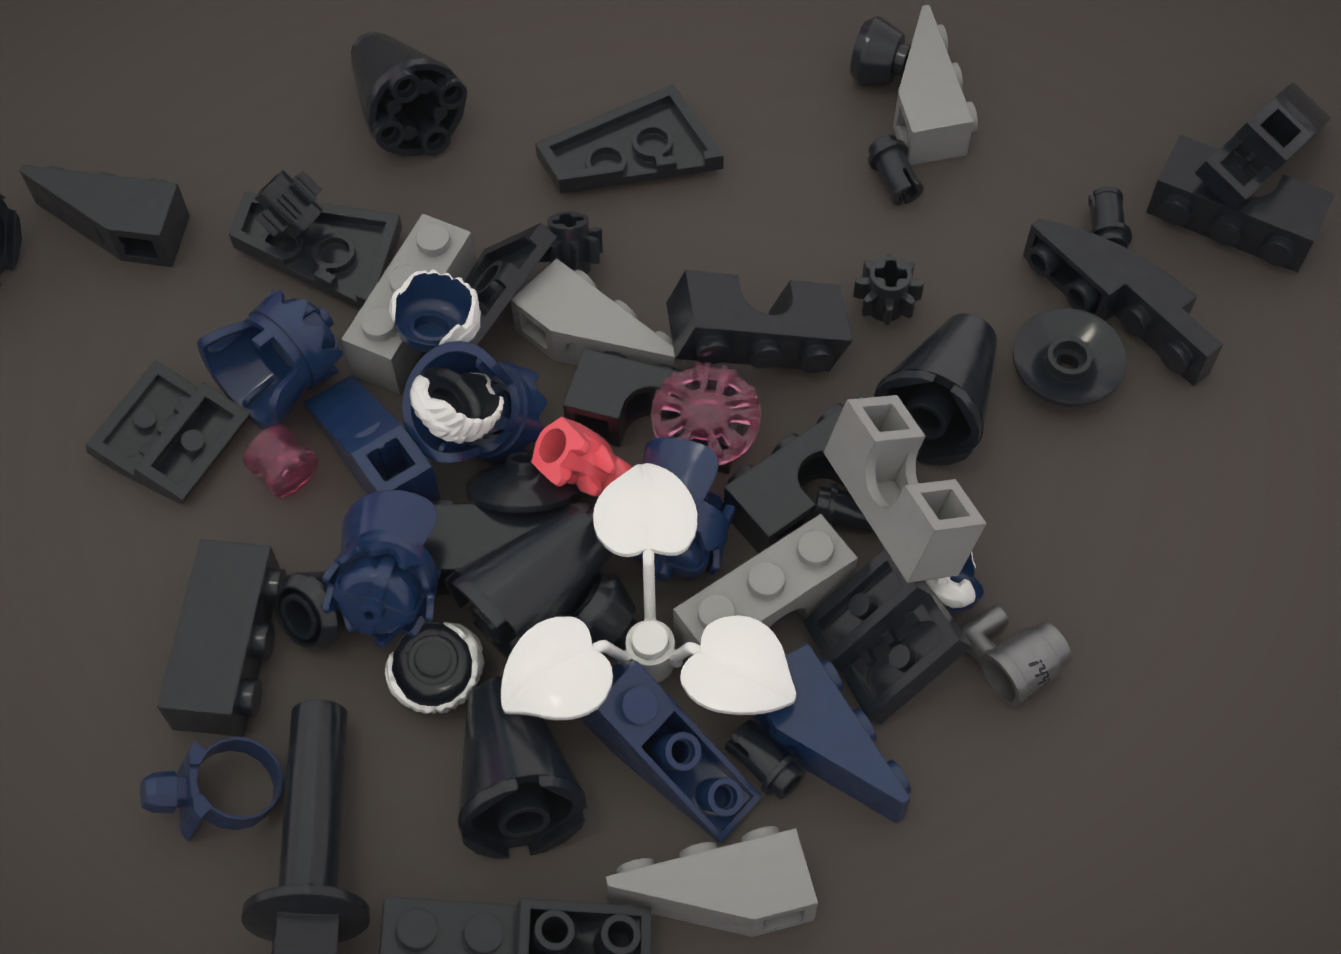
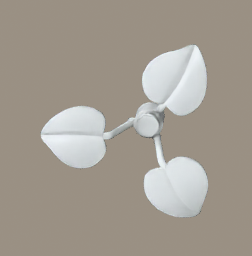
M650 463L637 464L611 482L598 497L593 513L595 533L606 549L622 557H632L643 553L644 621L635 624L629 630L625 642L626 650L623 651L607 640H600L592 644L589 629L584 622L575 617L546 619L534 625L519 639L507 660L501 685V704L505 714L530 715L549 720H572L594 712L608 697L612 687L613 673L610 662L601 653L616 659L618 664L637 661L657 683L666 679L672 673L674 667H681L684 658L692 655L682 667L680 675L681 685L695 703L708 710L732 715L764 714L788 707L796 699V690L782 645L775 633L759 620L740 615L719 618L708 624L704 629L701 637V646L693 642H687L677 650H675V639L670 628L656 620L654 553L676 556L688 550L697 531V510L692 495L682 481L667 469Z

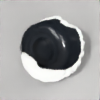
M433 367L425 370L422 375L417 376L410 390L411 406L415 409L414 413L422 420L423 425L428 427L433 435L447 442L454 441L455 443L462 444L463 442H473L481 439L484 434L493 429L496 421L500 419V413L503 410V397L495 395L491 388V379L482 373H463L460 375L448 368Z
M426 622L415 637H410L405 633L400 638L395 650L389 654L386 662L385 676L390 692L402 705L413 709L415 712H423L425 714L430 712L436 714L439 712L443 714L448 713L451 709L455 710L458 705L464 704L465 700H468L471 692L476 689L480 675L483 673L485 662L479 638L467 627L452 622Z

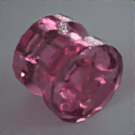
M278 424L263 430L253 439L244 453L243 463L253 475L263 476L266 479L267 489L275 496L282 498L296 493L306 485L317 469L318 458L309 447L296 444L295 434L288 427Z

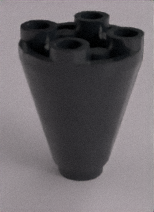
M367 32L358 37L351 49V64L369 134L375 142L385 151L399 156L421 155L423 153L437 155L446 150L451 142V135L455 132L463 118L468 94L465 85L446 64L391 36L379 32Z

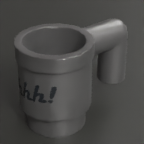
M994 605L963 625L960 629L972 645L967 652L979 663L981 672L991 690L1007 705L1015 707L1027 700L1028 696L1058 677L1061 668L1071 662L1072 653L1060 631L1045 621L1033 628L1026 627L996 646L988 638L1007 626L1009 620L1004 610L998 605Z

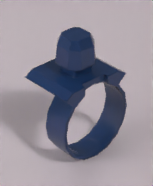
M231 737L219 740L207 749L194 741L177 774L173 770L152 773L143 778L140 785L141 807L152 813H174L175 809L179 808L181 834L187 841L197 833L204 819L219 828L241 830L254 827L269 815L282 793L284 776L279 760L269 748L253 739ZM226 751L246 753L259 760L269 772L274 789L271 805L258 814L245 817L227 815L216 809L199 791L197 776L201 763L214 754Z

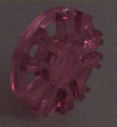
M705 362V365L695 363V368L678 374L672 372L669 378L663 380V385L656 391L652 403V428L655 437L660 438L670 437L684 427L685 431L677 438L689 441L693 438L707 440L708 447L715 452L718 458V465H722L740 457L754 443L761 423L759 398L755 393L754 386H750L746 381L737 376V370L733 368L729 370L725 365H722L720 369L711 367V363ZM709 380L718 381L716 391L707 390ZM699 381L700 388L690 390L684 384ZM728 386L733 387L739 392L734 396L722 394ZM674 393L675 395L684 399L685 402H682L679 399L670 396V394ZM744 406H749V408H750V409L730 410V409H733V408H739V407H744ZM662 410L676 411L681 414L678 418L661 422ZM738 422L750 426L747 433L742 437L728 427L729 423ZM721 435L730 447L723 451L716 439Z

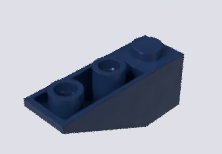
M353 375L304 402L305 408L367 495L382 490H402L423 496L431 502L441 500L430 462L403 425Z
M809 643L787 654L785 657L796 690L795 702L780 710L752 715L761 731L788 756L796 754L801 760L799 766L894 823L903 820L911 799L908 795L911 793L909 781L897 762L892 759L886 762L874 744L877 740L876 733L866 714L859 708L852 710L841 694L843 684L833 664L827 658L819 660Z
M637 661L612 665L613 682L606 701L597 710L580 719L613 754L712 838L722 843L762 796Z

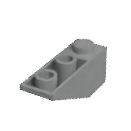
M924 5L921 8L898 91L893 123L897 139L904 141L908 148L906 157L910 165L966 156L971 133H975L978 128L976 108L972 101L966 102L962 92L963 79L960 66L957 62L951 63L948 55L946 29L943 24L937 25L930 5Z
M555 259L511 299L515 331L554 361L578 366L585 348L601 353L613 351L624 355L629 360L654 366L665 364L680 370V359H675L673 342L668 335L661 331H652L637 319L635 313L627 304L620 300H611L597 289L595 283L586 273L578 269L573 271L558 259Z
M775 826L758 828L743 835L741 838L742 842L719 848L713 842L699 843L683 849L679 853L680 858L656 864L651 858L636 859L620 865L616 869L617 874L605 876L610 904L651 907V914L749 937L812 922L815 920L818 900L796 828L779 832V829Z

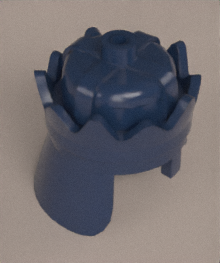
M274 289L258 307L249 313L247 319L214 330L199 338L197 342L200 356L207 370L227 398L249 411V420L257 426L272 432L278 429L303 391L312 389L318 383L339 372L333 365L343 355V351L339 349L338 338L330 330V327L334 324L333 319L324 308H317L311 302H307L306 299L292 298L284 301L285 296L281 290L276 292Z
M454 341L441 344L427 352L417 362L408 377L402 400L403 420L406 431L422 453L434 461L454 463L476 457L493 466L500 464L501 461H506V457L509 454L525 451L526 445L537 441L539 434L544 429L539 421V415L546 407L547 400L534 384L539 374L533 370L516 366L512 361H496L484 349L472 343ZM433 367L448 368L460 375L463 373L486 374L491 379V388L495 395L503 397L504 400L500 419L496 421L493 429L484 434L481 439L473 442L458 444L454 441L447 442L436 437L430 432L428 427L423 425L422 420L414 413L415 409L411 406L410 390L415 378L422 375L425 370Z
M660 437L648 441L644 449L643 464L650 463L663 467L677 476L692 495L697 510V531L688 550L676 556L654 553L655 579L666 582L669 578L672 579L676 576L691 580L693 577L701 575L705 570L711 575H714L716 571L720 572L723 551L728 539L727 531L735 514V506L726 504L724 509V502L720 496L708 492L718 470V458L715 452L703 444L680 438ZM643 553L632 556L643 562Z
M402 490L377 491L357 500L349 508L343 520L341 551L322 578V581L327 583V592L322 606L323 612L340 611L349 632L358 631L371 637L374 635L377 646L381 648L387 646L399 633H406L410 637H415L425 620L431 622L438 580L442 570L436 568L432 556L423 545L437 522V511L434 504L423 496Z

